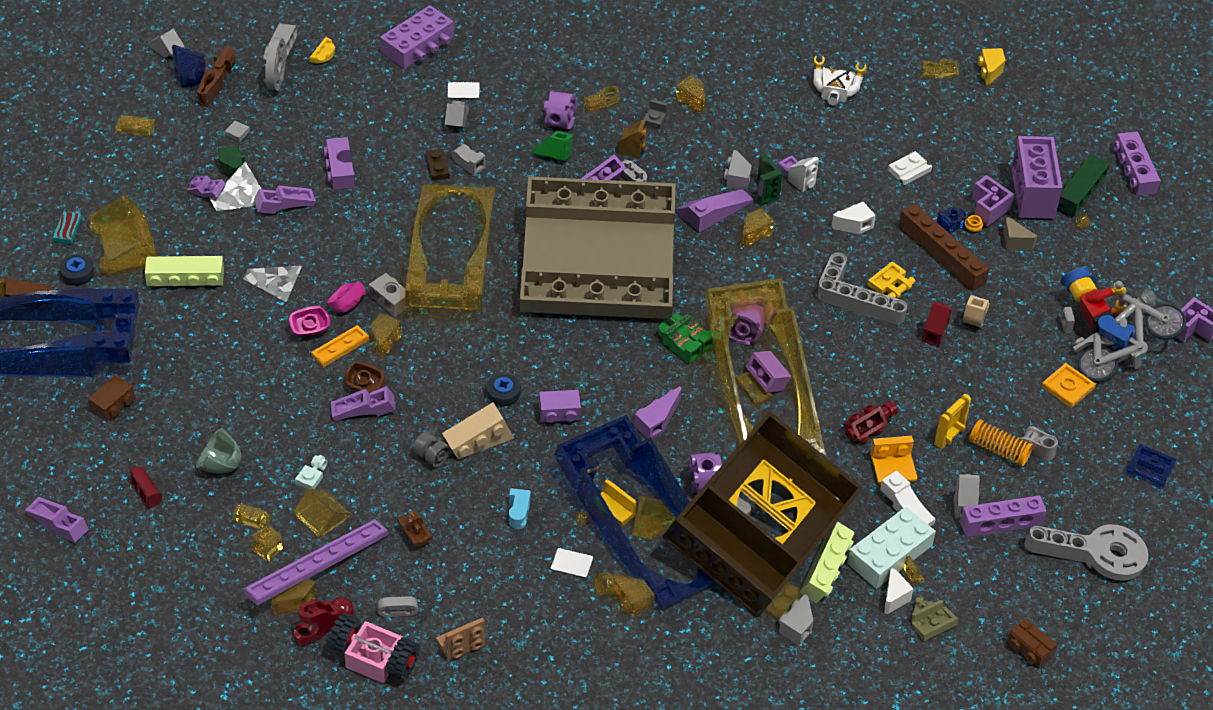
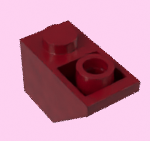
M936 301L933 302L923 330L922 342L940 347L947 333L952 307Z

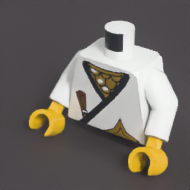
M815 56L813 63L816 69H814L813 83L818 92H821L822 99L828 100L830 105H836L838 102H846L848 97L853 96L859 91L863 79L861 76L867 70L866 64L862 70L858 69L860 63L856 64L857 75H855V72L825 67L822 70L821 66L825 59L822 56V62L818 63Z

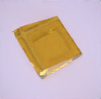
M910 555L907 556L904 570L910 582L915 584L925 581L918 564Z

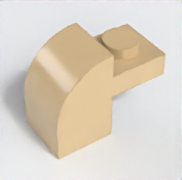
M971 295L966 305L963 323L981 328L989 308V300Z

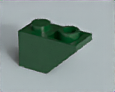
M239 145L217 148L221 174L229 178L245 163L244 152H240Z

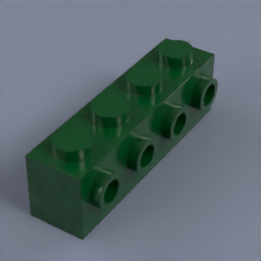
M1092 154L1087 160L1084 159L1080 169H1076L1071 180L1066 181L1057 209L1075 217L1107 176L1110 163Z

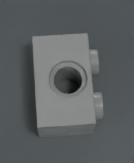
M387 273L369 284V297L392 316L396 317L412 306V295L409 289L404 288L395 278L390 277Z

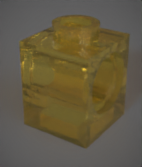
M267 524L252 535L253 551L266 561H270L283 549L281 534Z

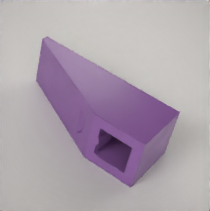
M680 386L670 390L665 396L654 400L650 405L639 409L635 413L634 426L648 440L665 431L681 401L682 388Z

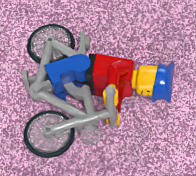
M1088 266L1072 270L1060 279V283L1066 287V290L1072 293L1076 301L1080 302V309L1093 332V335L1087 339L1083 337L1077 339L1073 347V351L1077 353L1086 346L1094 345V347H1090L1082 352L1077 362L1079 372L1093 382H1103L1112 378L1117 372L1118 362L1128 358H1132L1135 369L1141 366V356L1146 354L1148 346L1143 340V315L1146 316L1145 325L1148 332L1158 339H1173L1179 336L1185 329L1186 317L1178 307L1170 304L1150 307V305L1154 306L1156 304L1155 300L1157 299L1152 290H1142L1139 298L1135 299L1126 295L1127 290L1121 281H1116L1113 288L1108 287L1098 291L1095 286L1097 279L1089 273L1090 268ZM1116 292L1118 300L1115 307L1111 308L1104 299L1113 296ZM1134 311L1135 327L1130 324L1127 325L1126 320ZM1114 313L1118 315L1115 319L1113 318Z

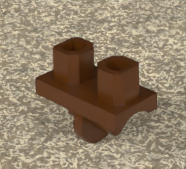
M415 510L406 516L397 518L398 524L416 549L426 546L427 542L432 540V534L424 524L422 517Z

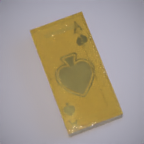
M750 371L735 377V382L755 407L772 401L771 393L766 392Z

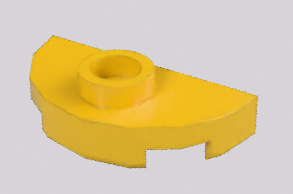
M325 37L309 57L310 62L323 63L330 60L335 54V46L332 40Z

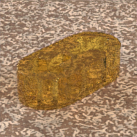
M237 504L232 512V518L237 522L259 529H266L271 521V516L266 511L244 504Z

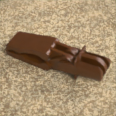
M224 47L218 57L214 56L212 68L205 71L197 90L199 106L207 107L223 88L226 74L232 73L231 67L236 59L232 47Z

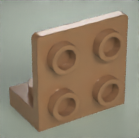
M483 618L436 637V643L447 661L459 658L463 654L472 650H478L485 645V620Z

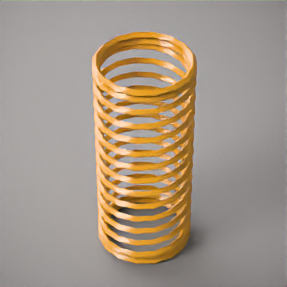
M981 419L976 422L971 431L969 442L977 443L978 446L981 445L982 448L985 447L990 452L993 451V453H997V455H1001L1005 459L1009 458V461L1013 460V463L1017 462V465H1021V467L1024 466L1031 454L1033 444L1027 441L1023 444L1024 440L1019 442L1020 438H1017L1015 441V436L1011 439V434L1007 437V432L1003 435V430L1000 431L995 426L991 429L992 425L990 424L987 427L988 423L984 424V421Z

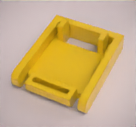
M963 394L961 398L940 416L934 445L941 450L947 444L950 445L952 439L957 434L965 430L971 398L967 394Z

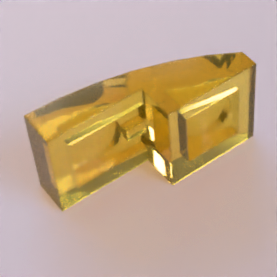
M941 58L939 63L923 60L921 63L922 77L948 78L959 75L957 61Z

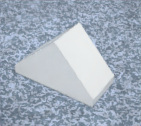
M893 568L890 570L885 614H889L910 602L913 588Z

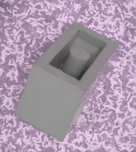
M174 29L147 43L150 48L164 58L170 55L172 58L181 53L180 49L185 47Z

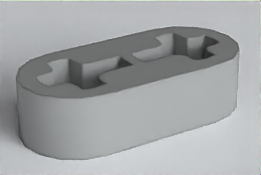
M622 161L626 169L621 176L625 180L647 182L646 172L632 161Z
M387 597L378 601V613L383 617L412 616L418 612V601L414 597Z

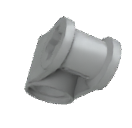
M1028 427L1026 434L1019 439V442L1024 440L1023 444L1026 441L1033 444L1031 454L1042 460L1050 461L1054 459L1058 445L1056 437L1036 427Z

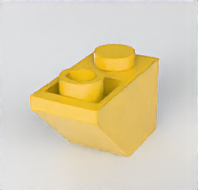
M1002 48L982 49L981 56L978 57V66H981V77L984 78L986 85H990L1003 73L1005 56Z

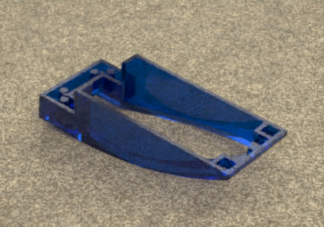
M58 289L1 297L0 320L96 322L98 332H88L32 346L0 349V376L94 377L96 362L130 363L140 305L137 289ZM104 318L114 319L112 332H102Z
M627 415L557 445L554 457L588 514L626 568L661 608L716 583L699 567H697L696 580L689 584H683L665 578L641 563L593 482L600 463L597 461L590 464L587 458L614 447L624 465L656 492L669 507L675 518L690 503L651 437L642 441Z

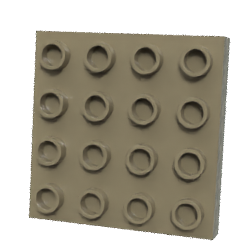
M528 176L520 312L670 319L673 299L672 273L676 184Z

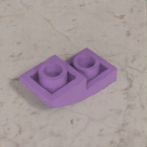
M197 176L191 180V185L187 191L198 196L214 198L219 195L226 183L222 179L210 180L208 176Z

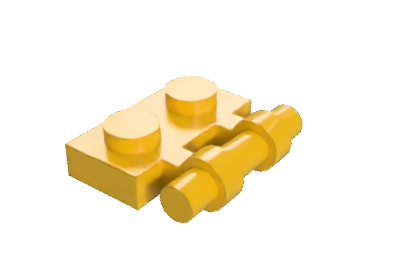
M891 262L871 277L867 285L878 293L883 294L887 291L889 293L887 296L898 299L901 297V293L912 288L915 279L913 277L905 278L906 271L894 262Z

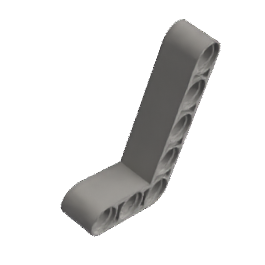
M842 253L831 255L819 281L817 297L820 301L893 324H901L905 321L907 311L905 301L841 282L845 274L847 257Z

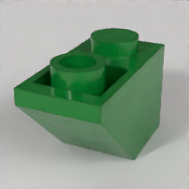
M556 131L532 149V153L538 154L541 157H552L557 161L566 160L572 153L573 135Z

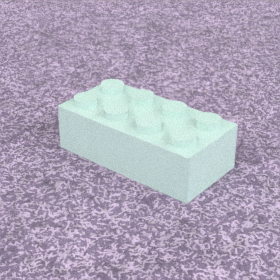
M904 507L853 546L849 551L847 564L877 589L889 580L891 568L899 572L933 545L936 531L910 509Z

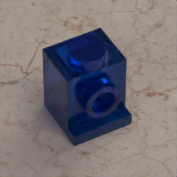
M952 206L943 212H938L937 223L949 234L964 227L966 214L962 208L957 209L955 206Z

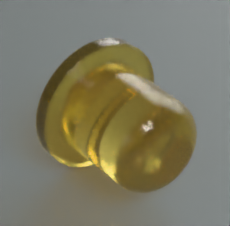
M585 511L575 512L577 514L576 524L585 525L589 514L585 513Z

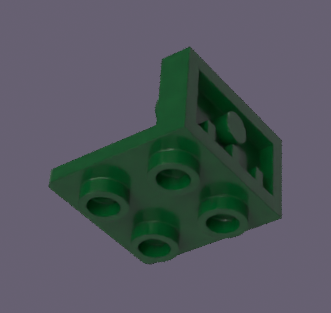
M765 152L760 153L758 168L759 189L757 202L760 206L779 199L783 177L781 169L776 167L772 159Z

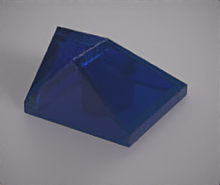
M173 44L172 53L175 73L181 88L200 84L206 71L204 54Z

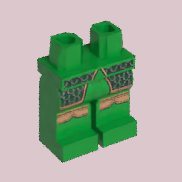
M676 312L670 318L669 323L672 324L671 326L665 322L658 326L657 333L663 337L662 344L668 346L670 350L688 365L714 346L716 334L711 330L706 331L688 314L681 316Z

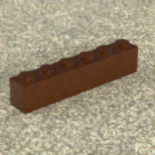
M913 204L901 211L899 227L973 292L986 284L989 268L920 207Z

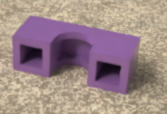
M348 137L326 139L327 147H324V157H328V159H325L326 169L330 170V172H327L328 182H332L333 190L354 188V172L352 162L350 161Z

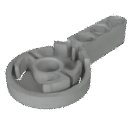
M279 23L269 44L266 46L263 60H266L264 83H266L268 90L278 91L281 87L286 59L297 37V25Z
M1103 525L1095 529L1090 535L1034 526L1030 529L1024 542L1026 549L1030 552L1083 563L1086 562L1090 569L1094 567L1100 574L1114 580H1130L1141 574L1148 561V550L1141 537L1134 531L1120 525ZM1111 550L1119 552L1122 557L1115 556Z

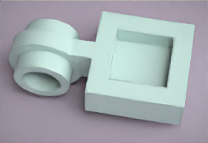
M315 455L311 462L313 468L305 465L295 478V484L314 491L323 478V472L319 470L323 471L327 466L328 461L325 457Z

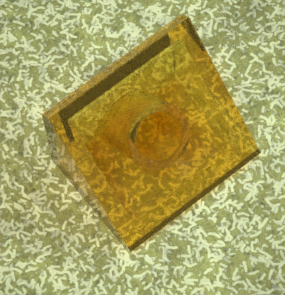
M312 488L306 490L293 511L294 515L319 538L351 516V513L326 490Z

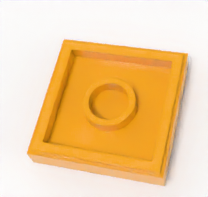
M1067 363L1043 381L1041 385L1043 389L1070 408L1074 407L1096 386L1093 381Z

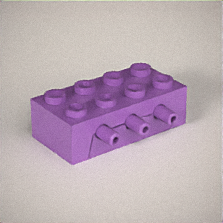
M429 5L380 37L381 53L405 69L417 60H423L431 51H437L438 47L443 43H449L451 38L454 37V21Z

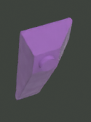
M743 189L690 201L677 208L676 213L699 233L753 203L754 199Z

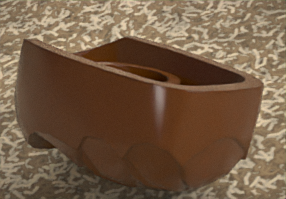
M356 361L348 368L345 374V382L357 391L366 389L371 393L384 388L386 377L380 369L368 363Z

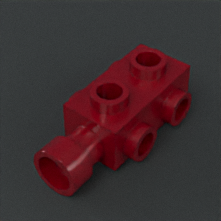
M888 401L882 405V408L881 406H874V404L864 407L863 412L851 415L848 418L849 420L843 423L845 434L850 441L863 443L869 440L870 434H877L884 430L883 426L888 424L886 418H891L898 413L896 405L892 401Z

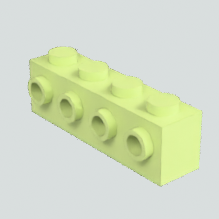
M222 256L146 258L145 277L147 286L223 285L224 265Z
M839 522L833 525L824 537L799 591L800 594L807 595L814 603L820 601L824 596L828 597L833 589L831 583L837 579L840 573L838 568L843 565L847 558L845 552L851 548L854 542L851 539L855 532Z

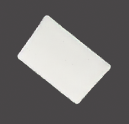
M449 82L448 98H479V83Z
M558 548L551 569L586 577L593 556Z

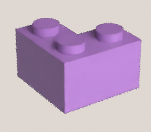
M986 175L976 182L972 199L977 202L974 215L979 216L983 224L989 226L1011 209L1014 194Z
M1193 297L1181 309L1186 317V326L1177 338L1184 342L1195 332L1210 342L1213 339V309ZM1179 313L1173 316L1168 330L1172 335L1179 331L1182 326V318Z

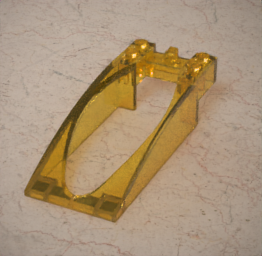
M439 184L423 185L416 213L405 288L406 306L482 310L483 297H485L496 188ZM458 192V195L464 193L476 202L483 217L481 240L466 264L464 285L449 284L448 280H441V284L428 283V262L421 245L423 220L430 208L443 197Z
M782 278L708 288L704 294L706 310L723 386L740 444L753 428L742 412L728 346L730 331L738 318V315L732 316L731 308L762 304L766 324L781 346L793 375L798 401L797 434L826 456L794 307L788 308Z

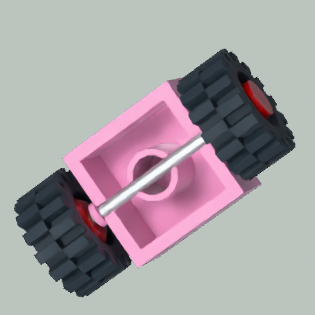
M342 613L338 617V620L335 621V626L331 629L332 633L329 635L328 647L345 655L346 668L382 683L385 682L389 674L403 680L408 678V675L412 672L411 670L415 667V662L418 660L417 656H419L418 651L420 650L418 643L366 621L360 628L361 620L346 613Z

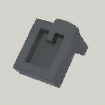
M651 99L649 110L644 118L645 126L660 130L667 116V103Z

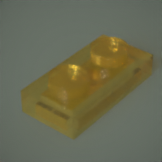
M121 114L116 124V132L151 137L156 122L155 119Z
M787 582L765 609V614L779 621L784 613H788L791 610L794 601L800 600L803 597V594L799 593L800 588Z

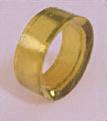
M600 572L595 576L594 587L599 595H609L613 591L614 581L609 572ZM604 577H605L606 583H607L606 590H605L604 587H603V578H604Z

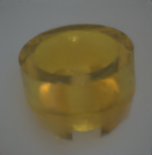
M1087 213L1081 214L1076 219L1077 225L1080 228L1091 226Z

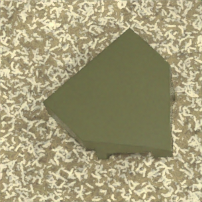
M916 598V605L912 614V628L923 641L958 625V618L947 607L943 606V600L928 602L923 601V598Z

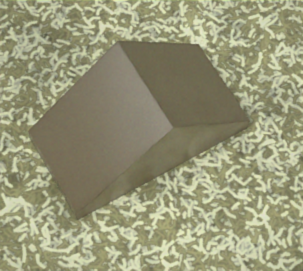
M1006 218L1003 230L1006 250H1033L1037 235L1011 218Z

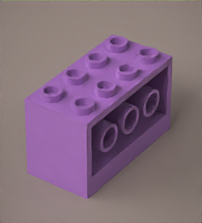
M1018 136L1011 169L1019 218H1055L1062 192V182L1054 137Z

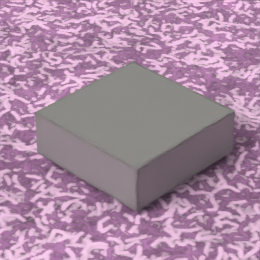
M234 121L225 130V136L241 142L250 132V127Z
M1064 307L1061 316L1062 327L1065 333H1072L1075 322L1071 307Z

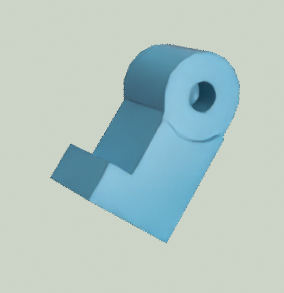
M510 489L509 506H513L509 510V525L511 528L518 530L525 527L531 502V491Z

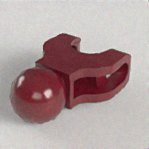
M337 597L331 602L329 600L321 602L318 599H313L301 604L298 616L303 622L295 627L293 633L294 640L301 645L318 641L335 626V621L338 620L342 613L354 615L353 603L345 597ZM309 631V635L307 636L300 635L301 633Z

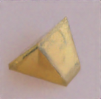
M640 496L632 535L652 540L666 531L676 518L661 500Z

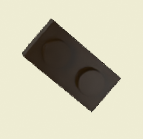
M444 150L426 151V159L432 181L449 179L450 173Z

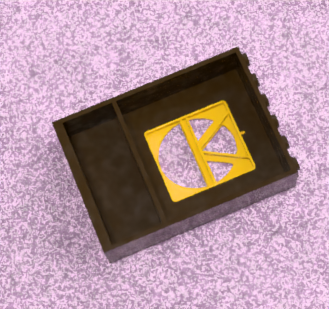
M768 411L679 514L662 537L759 617L863 487L845 474L840 467L828 460L824 454L811 446L808 441L799 436L792 428L782 422L778 416ZM763 479L762 496L748 484ZM772 481L783 485L794 499L771 504ZM740 492L744 493L785 527L788 532L774 538L737 507ZM796 507L797 517L795 523L780 511Z

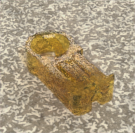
M607 86L599 90L597 94L587 98L584 96V104L589 112L615 104L620 98L619 90L617 87ZM609 93H614V94H616V95L613 96V97H607V96H606V95L609 94Z

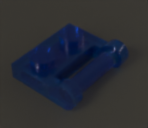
M1140 444L1126 473L1138 475L1164 488L1177 459ZM1138 464V465L1143 466V467H1145V468H1147V469H1150V470H1152V471H1154V472H1157V473H1159V474H1162V477H1160V476H1158V475H1156V474H1153V473H1151V472H1149V471H1146V470H1144V469H1141V468L1137 467L1136 465Z

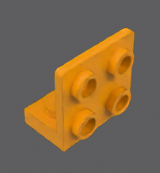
M912 436L873 439L870 454L879 485H881L884 478L895 471H898L908 482L917 481V474L911 456L913 447Z

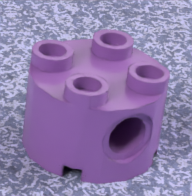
M550 92L549 101L544 103V111L547 112L545 126L572 128L575 121L573 113H576L577 99L574 94Z
M741 299L733 306L725 322L724 329L726 332L728 331L729 337L739 344L750 345L751 342L756 343L767 324V311L762 306Z
M718 452L690 455L691 464H688L689 475L693 476V482H691L692 493L698 494L722 466Z

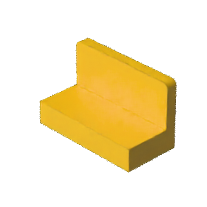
M608 479L605 480L603 491L592 500V505L623 527L636 515V500Z

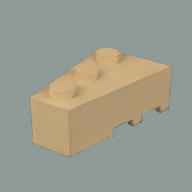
M494 403L489 404L442 433L457 459L514 439Z

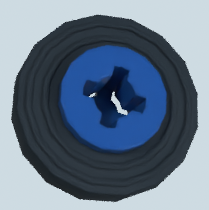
M75 254L68 256L60 264V275L69 284L85 283L94 274L93 263L85 255Z
M501 373L489 379L486 393L488 399L493 403L504 406L510 405L520 397L521 385L515 376Z

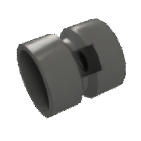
M425 431L418 436L412 450L436 468L446 461L451 449L450 446L438 440L432 433Z

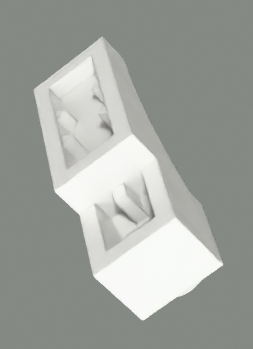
M898 471L882 480L880 490L893 502V508L897 512L907 507L929 526L935 523V518L914 494L910 487V482Z

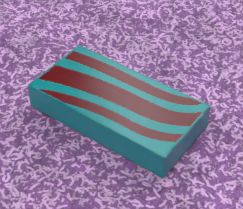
M63 211L54 233L53 241L72 244L82 220V214Z

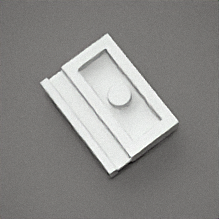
M916 151L888 165V171L898 180L903 181V185L916 180L932 170V166L928 165L927 161Z

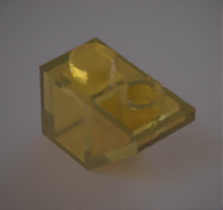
M688 75L676 85V98L703 114L706 105L703 82Z
M763 208L747 214L742 232V247L773 234L774 220Z
M380 313L371 324L372 340L378 358H382L385 353H388L393 343L399 340L402 335L401 321L383 313Z
M616 573L611 575L610 590L614 596H618L625 611L628 610L632 617L654 607L655 594L643 579Z
M306 579L272 597L273 614L278 616L298 611L301 604L313 600L317 594L316 582Z

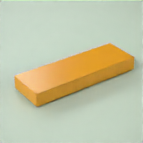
M356 325L312 351L311 356L324 368L369 341V335Z

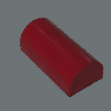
M141 466L131 468L130 483L146 508L151 509L159 505L162 501V495L145 469Z

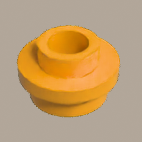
M977 215L969 216L965 220L966 229L972 232L980 231L983 227L982 219Z

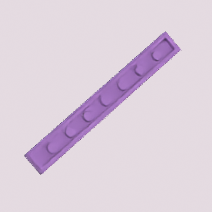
M374 519L244 588V594L256 605H259L386 537L388 530Z

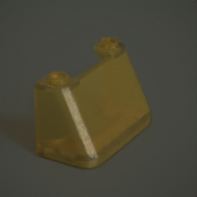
M126 194L89 215L91 223L89 227L94 234L97 233L100 236L105 256L100 259L101 263L99 265L104 273L114 274L146 267L147 257H158L146 215Z

